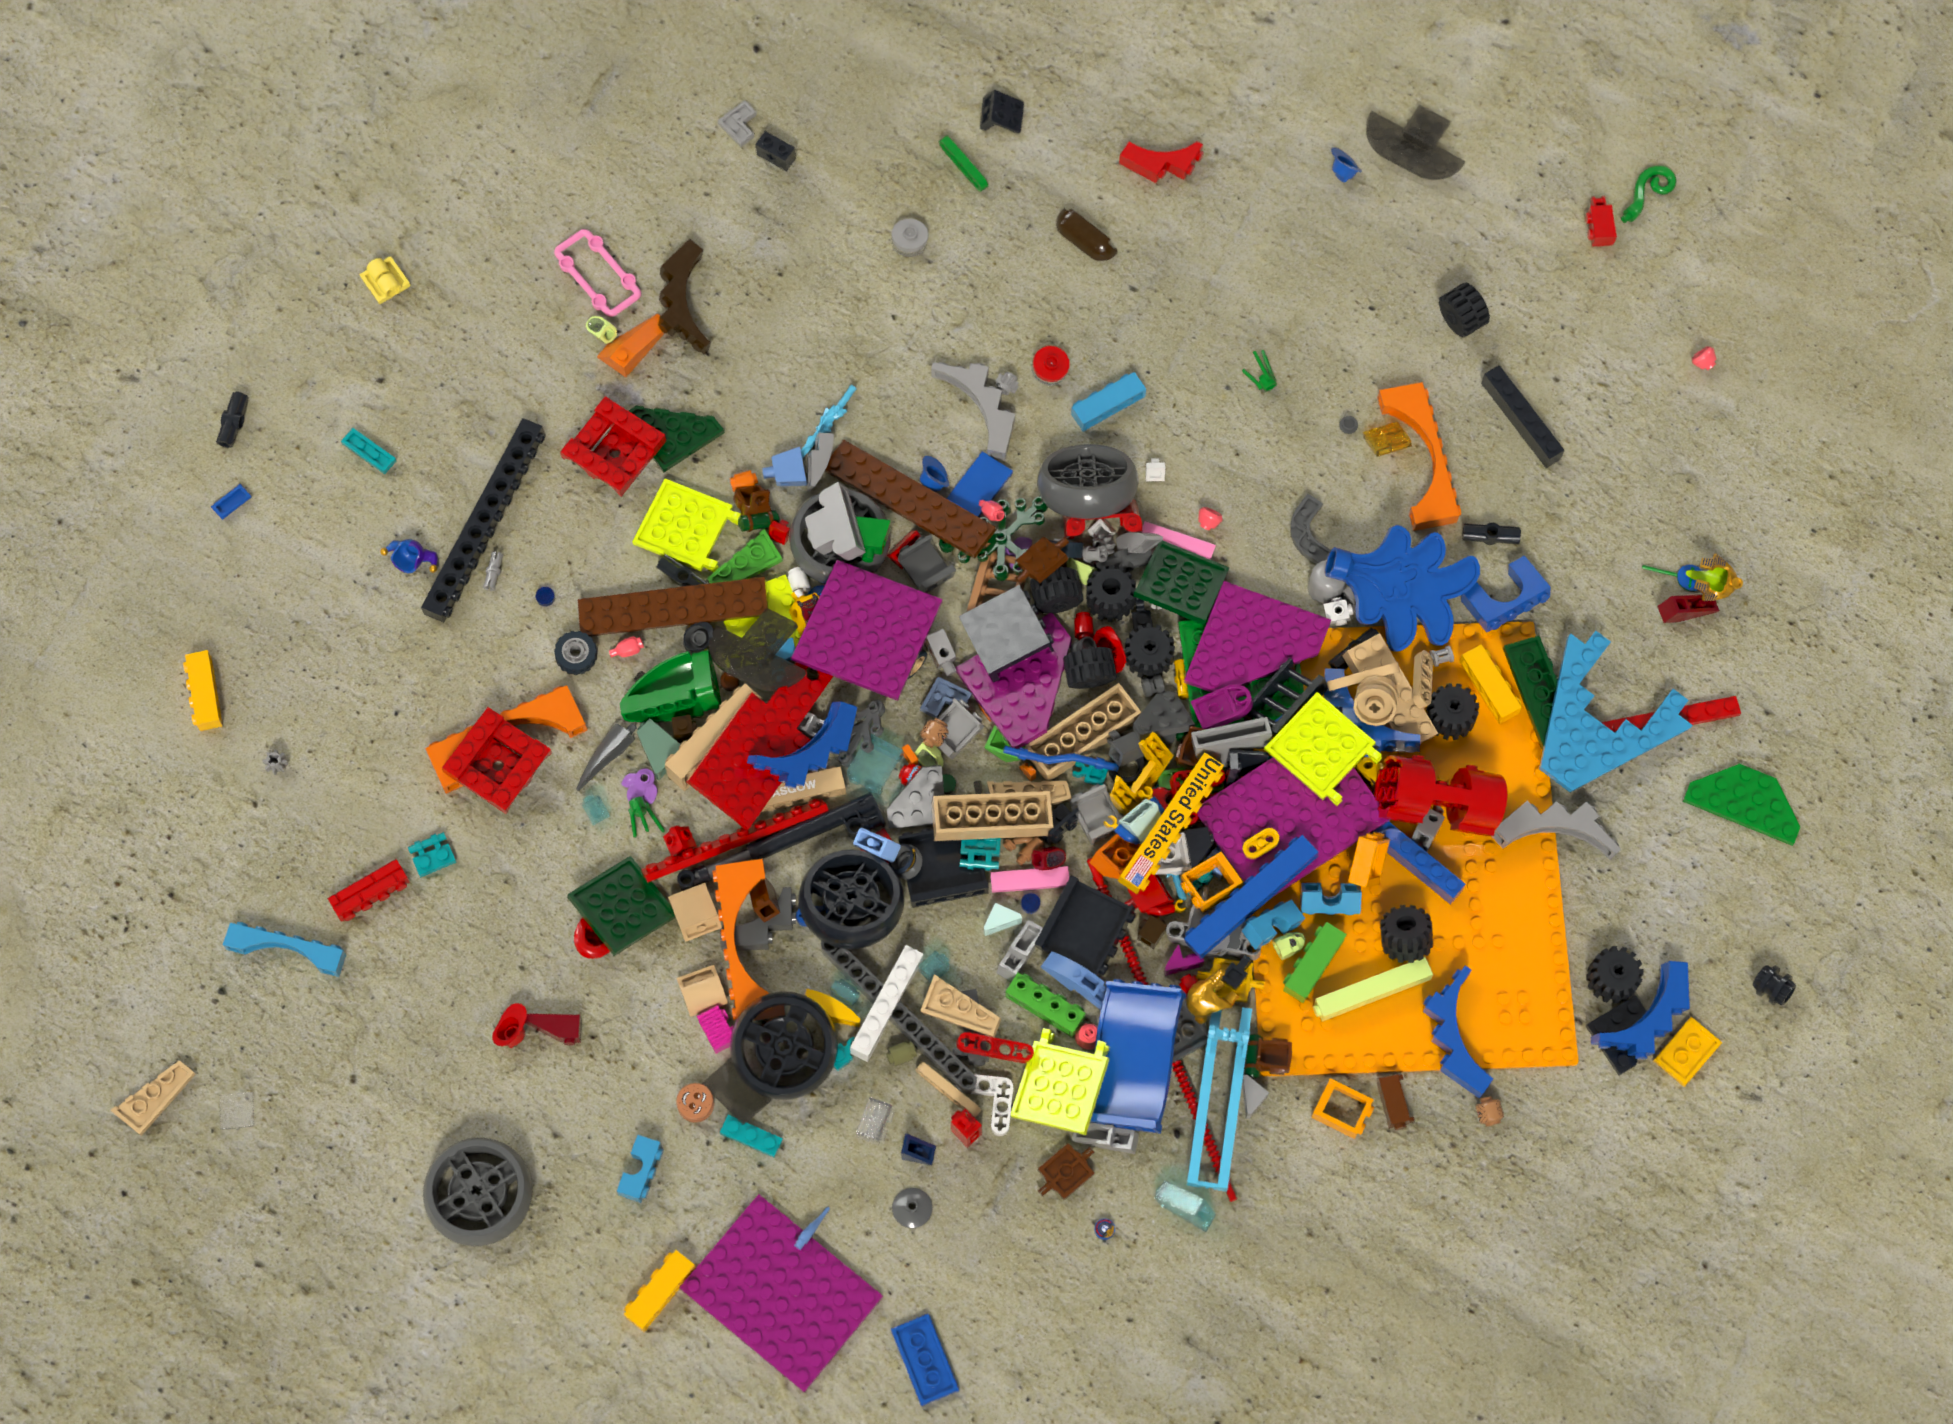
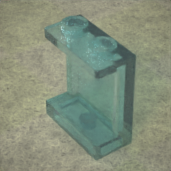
M871 734V740L874 744L873 750L870 753H866L861 748L859 749L847 770V777L853 784H861L873 794H876V792L882 794L883 787L897 762L900 763L903 758V750Z

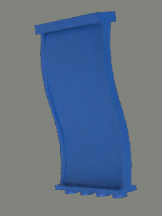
M1114 979L1113 982L1106 981L1107 989L1099 1018L1096 1046L1098 1041L1106 1042V1046L1110 1047L1108 1054L1105 1056L1108 1057L1109 1063L1090 1123L1113 1125L1115 1128L1161 1134V1121L1171 1078L1176 1030L1182 1003L1187 994L1177 985L1162 987L1158 983L1144 985V983L1139 981H1132V983H1125V981L1120 979Z

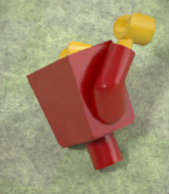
M1153 874L1148 877L1150 883L1144 891L1140 889L1138 894L1128 889L1132 898L1124 902L1128 906L1133 905L1135 909L1138 908L1141 913L1148 914L1149 916H1163L1174 912L1182 913L1186 909V907L1182 909L1178 907L1177 904L1183 903L1181 899L1177 900L1174 905L1172 904L1174 900L1160 876Z

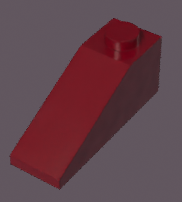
M1703 594L1671 596L1657 606L1663 623H1676L1717 613L1719 608L1716 600H1702Z
M527 1013L525 1024L562 1042L564 1045L572 1046L575 1043H581L582 1018L580 1015Z

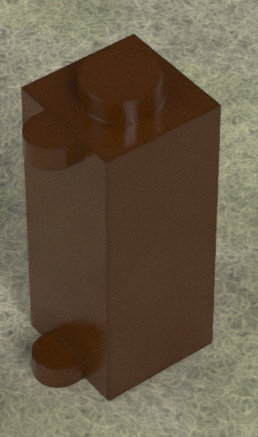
M767 878L761 880L753 887L749 894L753 910L765 923L781 912L774 887Z
M1403 1075L1379 1078L1377 1081L1389 1129L1401 1130L1406 1128V1125L1415 1122V1118L1409 1116L1400 1081L1404 1079Z

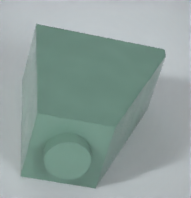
M649 719L647 722L640 724L637 729V735L656 779L660 780L667 773L665 768L666 759L671 754H675L681 744L654 721Z

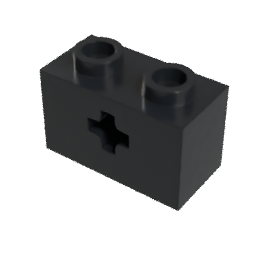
M764 131L755 144L757 156L786 172L796 160L794 146Z

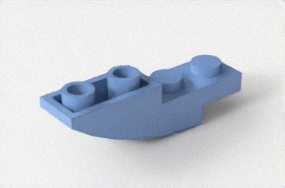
M1051 952L1040 967L1070 991L1076 990L1101 1010L1107 989L1103 985L1105 982L1078 963L1060 954Z

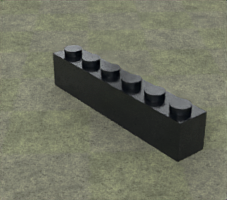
M1498 365L1486 372L1481 382L1482 386L1544 467L1548 468L1561 460L1565 451L1501 366Z

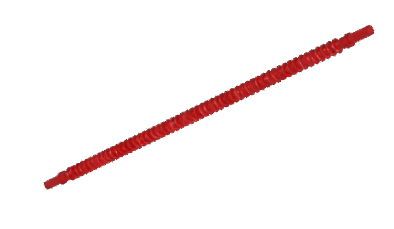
M1089 858L1087 863L1093 875L1092 879L1098 887L1097 890L1112 897V895H1109L1110 890H1107L1108 885L1104 884L1103 875L1089 863L1092 859ZM1125 936L1123 941L1120 940L1119 943H1121L1120 947L1124 948L1122 952L1126 953L1124 957L1128 958L1127 963H1130L1129 968H1132L1133 978L1144 983V985H1149L1145 981L1147 978L1143 977L1144 972H1141L1142 967H1139L1140 962L1137 961L1136 952L1132 951L1134 947L1130 946L1129 936ZM1178 1060L1172 1064V1067H1174L1172 1071L1176 1072L1175 1077H1178L1179 1087L1183 1089L1181 1093L1185 1094L1186 1104H1189L1188 1109L1192 1110L1190 1114L1194 1115L1192 1119L1196 1120L1198 1109L1197 1097H1194L1195 1092L1191 1091L1193 1087L1189 1086L1191 1082L1187 1081L1188 1076H1185L1184 1066L1180 1065L1182 1061ZM1206 1124L1203 1140L1205 1141L1204 1146H1207L1206 1151H1209L1208 1157L1212 1158L1210 1162L1214 1163L1215 1173L1219 1175L1222 1156L1218 1155L1220 1151L1216 1150L1217 1145H1214L1215 1140H1212L1213 1135L1209 1133L1211 1130L1207 1128L1208 1124ZM1229 1177L1226 1194L1229 1201L1234 1202L1237 1200Z

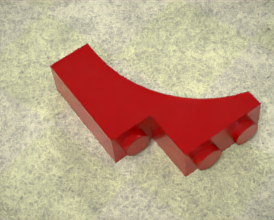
M1129 141L1120 154L1119 164L1154 183H1157L1160 178L1163 179L1167 171L1184 180L1187 175H1191L1194 171L1195 163L1201 161L1204 152H1202L1203 144L1196 141L1181 150L1159 152L1142 148Z

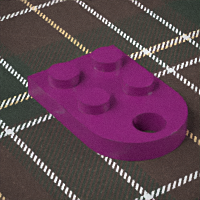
M1229 685L1190 701L1202 729L1221 727L1247 715L1253 705L1249 690L1241 685ZM1242 696L1246 697L1243 701H1237Z

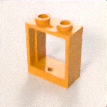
M1373 832V834L1367 833L1364 836H1359L1348 882L1363 887H1370L1380 883L1390 839L1384 837L1385 834Z
M1219 852L1182 874L1180 885L1186 894L1189 893L1192 897L1193 905L1197 909L1200 908L1204 913L1228 899L1235 889L1238 888L1240 890L1243 887V881L1223 853ZM1217 867L1230 887L1204 901L1191 882Z
M1330 1078L1311 1118L1355 1139L1357 1134L1362 1135L1366 1126L1363 1121L1366 1116L1370 1118L1375 1108L1371 1105L1374 1099ZM1334 1089L1366 1104L1355 1128L1323 1113Z

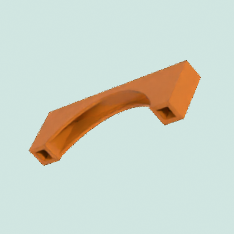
M1423 382L1379 390L1377 399L1381 413L1391 415L1403 421L1418 433L1425 442L1432 458V483L1422 500L1416 506H1412L1409 512L1413 531L1457 523L1459 516H1461V508L1459 504H1456L1455 499L1457 495L1455 488L1451 486V472L1447 471V458L1445 454H1442L1441 450L1443 448L1442 440L1437 436L1438 425L1436 421H1433V407L1428 403V389L1424 388Z
M567 685L556 687L546 695H538L535 700L520 703L517 708L500 713L504 720L513 726L520 724L550 726L568 734L570 738L588 731ZM474 725L465 728L463 732L449 735L445 740L435 741L425 748L446 794L463 787V785L442 771V767Z
M763 859L716 865V870L712 871L713 880L718 882L719 890H715L716 901L721 902V909L718 910L719 921L724 923V929H721L722 941H726L727 949H723L725 961L729 960L730 968L726 969L727 979L732 980L733 987L729 988L730 1000L735 1001V1008H732L733 1020H736L751 1002L763 995L769 994L748 975L742 966L737 954L734 935L735 923L742 903L753 887L761 880L766 879ZM784 1005L775 1006L763 1011L753 1021L785 1016Z

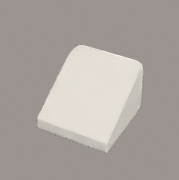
M1099 519L1087 530L1094 539L1098 538V535L1105 534L1108 537L1116 533L1106 519Z

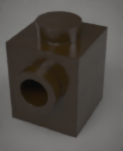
M691 715L672 717L675 740L678 743L685 740L688 741L697 728L696 721H692Z
M1150 915L1148 920L1144 919L1141 922L1137 940L1155 949L1166 932V922L1158 916L1153 917Z

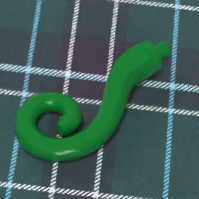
M1660 165L1652 166L1639 175L1635 184L1633 202L1623 211V216L1621 217L1623 223L1627 221L1633 222L1643 211L1645 185L1651 177L1661 175L1668 181V184L1663 187L1659 185L1660 178L1654 177L1650 185L1655 193L1665 195L1673 191L1677 179L1670 168Z

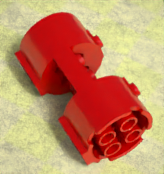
M1389 755L1385 758L1384 763L1386 764L1383 770L1379 769L1375 783V801L1379 802L1377 808L1379 818L1420 824L1423 823V818L1428 813L1431 805L1446 807L1447 819L1451 824L1450 830L1481 836H1494L1495 830L1504 817L1507 806V784L1502 775L1477 770L1478 766L1466 765V768H1458L1450 785H1447V782L1436 781L1435 769L1431 761L1424 760V756L1413 755L1412 758Z

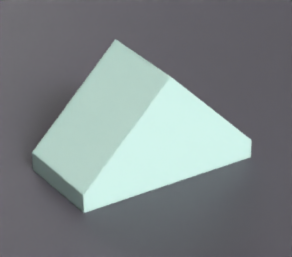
M995 903L985 923L984 935L987 936L1021 924V914Z

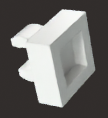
M1152 458L1151 463H1146V481H1165V463H1159V458Z

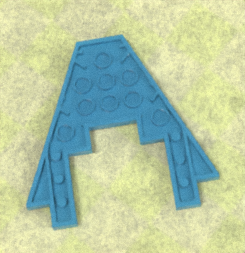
M1597 631L1592 634L1585 644L1572 634L1567 637L1539 766L1543 773L1568 792L1586 785L1684 733L1693 726L1679 715L1689 700L1675 689L1670 691L1642 730L1638 729L1628 720H1625L1614 733L1586 712L1584 709L1595 695L1581 686L1580 682L1611 643V641Z

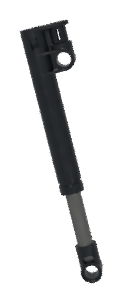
M869 792L829 809V811L759 839L755 843H750L746 845L747 849L708 866L701 865L690 871L683 870L677 876L678 885L681 891H685L711 881L710 878L713 877L712 871L716 870V865L765 859L841 825L844 826L849 838L855 840L858 831H851L853 826L871 831V829L880 825L886 827V823L872 793ZM686 878L691 879L689 884H683L682 881Z

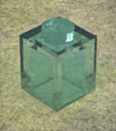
M935 950L919 965V972L931 983L934 974L941 978L949 970L950 961L943 953L939 954Z

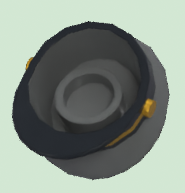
M700 622L692 626L690 625L685 631L683 645L690 654L705 650L711 652L716 647L718 639L713 627L708 622Z
M900 844L901 848L895 861H889V865L894 869L898 877L910 879L919 873L922 867V856L915 846Z

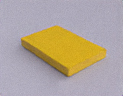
M1690 1017L1653 1061L1685 1087L1722 1044V1041L1693 1017Z

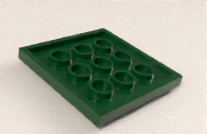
M1162 540L1157 544L1133 596L1204 625L1228 574L1229 567Z
M631 856L568 893L567 896L613 956L621 953L676 918L670 903L652 881L647 883L640 866Z

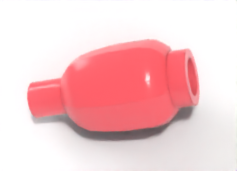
M985 500L979 502L982 513L987 519L1001 521L1004 518L1005 513L999 503Z
M631 636L620 641L616 648L609 650L611 658L617 655L629 657L639 653L641 648H644L641 637Z

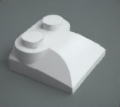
M1180 833L1182 836L1176 844L1172 842L1169 847L1171 852L1165 860L1161 858L1158 863L1161 866L1155 875H1180L1191 870L1184 833Z

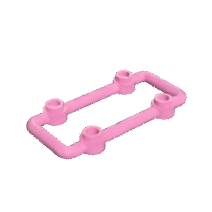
M582 229L555 248L554 254L559 260L561 270L569 272L591 297L593 307L596 310H602L609 317L616 316L641 297V290L636 285L635 276L630 273L626 274L603 247L602 238L594 236L589 230ZM584 236L589 240V248L594 252H599L619 275L623 288L632 290L634 293L613 309L607 306L606 297L602 294H597L574 268L573 259L562 254V251Z

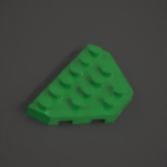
M1742 764L1690 782L1682 801L1791 846L1794 845L1801 827L1777 778Z

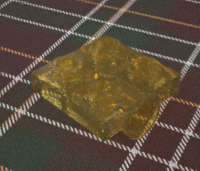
M1398 421L1363 432L1364 440L1376 457L1412 447L1411 439Z

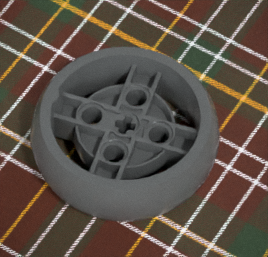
M1097 444L1074 445L1055 451L1044 460L1037 477L1038 492L1046 506L1058 514L1079 519L1102 518L1122 511L1133 501L1139 484L1137 469L1128 455L1113 447Z
M848 489L856 517L887 520L883 510L874 500L863 493ZM820 493L808 499L799 508L790 527L789 543L795 561L809 577L826 584L833 569L831 566L837 560L847 564L856 560L859 563L852 566L871 573H875L881 567L890 548L891 531L883 554H874L873 562L870 563L862 561V555L852 560H845L834 551L823 555L816 550L811 557L803 546L802 537L805 528L808 529L805 518L824 508L819 502Z
M483 1137L461 1140L443 1150L429 1167L423 1185V1203L432 1225L447 1239L466 1246H486L508 1237L525 1219L532 1200V1179L522 1157L510 1146L500 1141ZM491 1154L503 1159L504 1162L496 1167L485 1162L470 1163L467 1156ZM451 1167L454 1174L448 1185V1198L439 1203V1186L443 1176ZM466 1171L472 1172V1176L469 1179L462 1178ZM493 1177H500V1181L497 1184H490ZM517 1180L518 1190L515 1203L510 1212L504 1217L501 1209L507 1199L508 1185ZM477 1188L481 1191L479 1196L474 1191ZM465 1199V1204L462 1207H456L457 1200ZM487 1204H492L493 1209L490 1212H483ZM461 1217L473 1222L485 1221L489 1228L465 1230L454 1226L451 1222Z

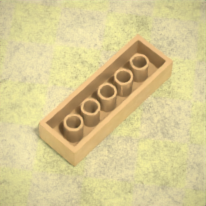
M1380 633L1351 648L1343 655L1353 674L1396 663ZM1400 669V672L1384 676L1393 681L1399 692L1395 716L1384 726L1404 733L1420 734V744L1437 735L1438 732L1424 708L1420 709L1415 705L1412 698L1413 689L1402 670ZM1398 751L1400 755L1406 753L1403 751Z
M1118 683L1049 729L1046 734L1027 744L1025 749H1028L1029 752L1045 756L1071 753L1088 756L1108 743L1107 739L1111 738L1108 734L1109 732L1116 730L1120 735L1133 726V723L1142 712ZM1030 760L1045 781L1053 780L1076 764L1075 761L1045 764Z
M747 684L737 687L732 694L733 696L729 700L723 701L719 706V710L715 714L709 715L706 723L702 727L696 728L692 737L688 741L685 740L679 746V750L666 759L665 768L668 777L684 792L691 786L686 781L747 696L753 692L762 700V697Z
M1050 791L933 796L931 804L934 841L1048 836V832L1053 829Z

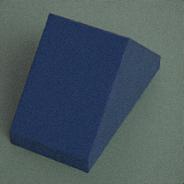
M905 1134L901 1158L906 1161L932 1165L936 1145L910 1134Z

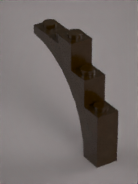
M689 239L661 265L659 275L668 284L660 291L659 301L668 309L659 317L658 326L662 332L668 333L671 337L677 332L681 339L687 340L697 352L705 355L710 349L711 342L700 332L694 323L686 300V284L694 267L702 259L703 249Z

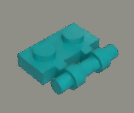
M444 832L438 835L436 833L432 834L430 838L421 842L418 840L414 842V845L408 847L410 854L417 851L419 853V856L412 858L420 878L457 863L449 843L443 846L440 844L441 841L447 839ZM431 845L435 846L436 849L424 852V848Z
M1001 838L961 840V854L968 855V859H960V867H967V869L972 870L973 868H985L987 871L999 869V862L991 861L992 856L1000 857ZM974 855L986 856V860H974Z

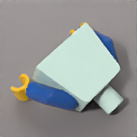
M1149 786L1144 787L1147 795L1143 790L1138 791L1139 797L1145 800L1119 820L1120 825L1117 824V819L1114 816H1108L1113 821L1112 825H1109L1106 821L1103 822L1105 827H1113L1115 833L1134 845H1142L1165 811L1157 798L1152 796L1153 790Z

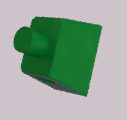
M856 517L866 553L862 554V561L873 562L874 554H883L891 530L890 520Z

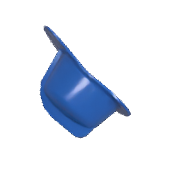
M1331 148V152L1335 157L1332 170L1340 181L1345 183L1348 179H1352L1357 172H1362L1348 154L1338 148Z
M924 456L922 459L923 471L920 475V482L934 492L940 491L943 487H948L949 481L944 466L934 457Z

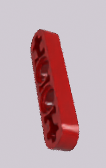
M969 1032L962 1033L956 1041L957 1048L962 1052L1018 1063H1027L1034 1055L1032 1046L1027 1043ZM964 1038H967L969 1043H974L975 1039L978 1040L976 1049L973 1048L975 1044H968L966 1047L961 1041ZM987 1041L991 1046L990 1050H982L980 1043ZM1007 1045L1010 1048V1053L1007 1055L1002 1054L1000 1046ZM1014 1047H1017L1015 1056H1013L1015 1050ZM1025 1049L1029 1055L1024 1058L1023 1054L1018 1052H1022Z

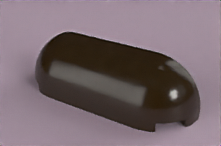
M1063 208L1056 219L1058 232L1090 258L1097 261H1106L1117 254V249L1112 248L1109 244L1110 238L1073 209L1067 211Z

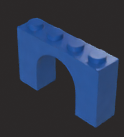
M1525 555L1509 564L1508 575L1522 592L1515 600L1509 602L1495 601L1487 595L1478 582L1461 595V602L1486 633L1498 629L1505 622L1514 620L1521 613L1530 611L1537 604L1544 603L1550 598V585Z

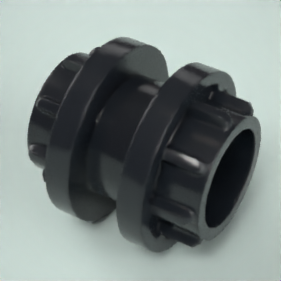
M1766 965L1759 971L1753 981V987L1757 989L1756 994L1762 997L1766 993L1770 996L1769 1003L1772 1005L1776 1003L1784 1005L1796 989V984L1792 981L1793 976L1786 974L1783 977L1779 974V967L1776 965L1773 967Z

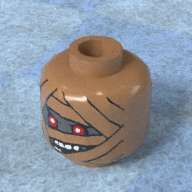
M938 718L928 720L920 733L923 743L930 748L942 746L949 734L948 725Z
M1492 1096L1481 1098V1103L1475 1107L1479 1122L1485 1124L1486 1127L1501 1123L1504 1113L1500 1100L1492 1099Z

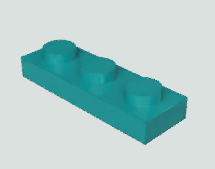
M354 428L341 440L342 445L384 475L397 461L395 457Z
M731 1115L727 1116L720 1130L721 1135L775 1158L783 1141V1138Z

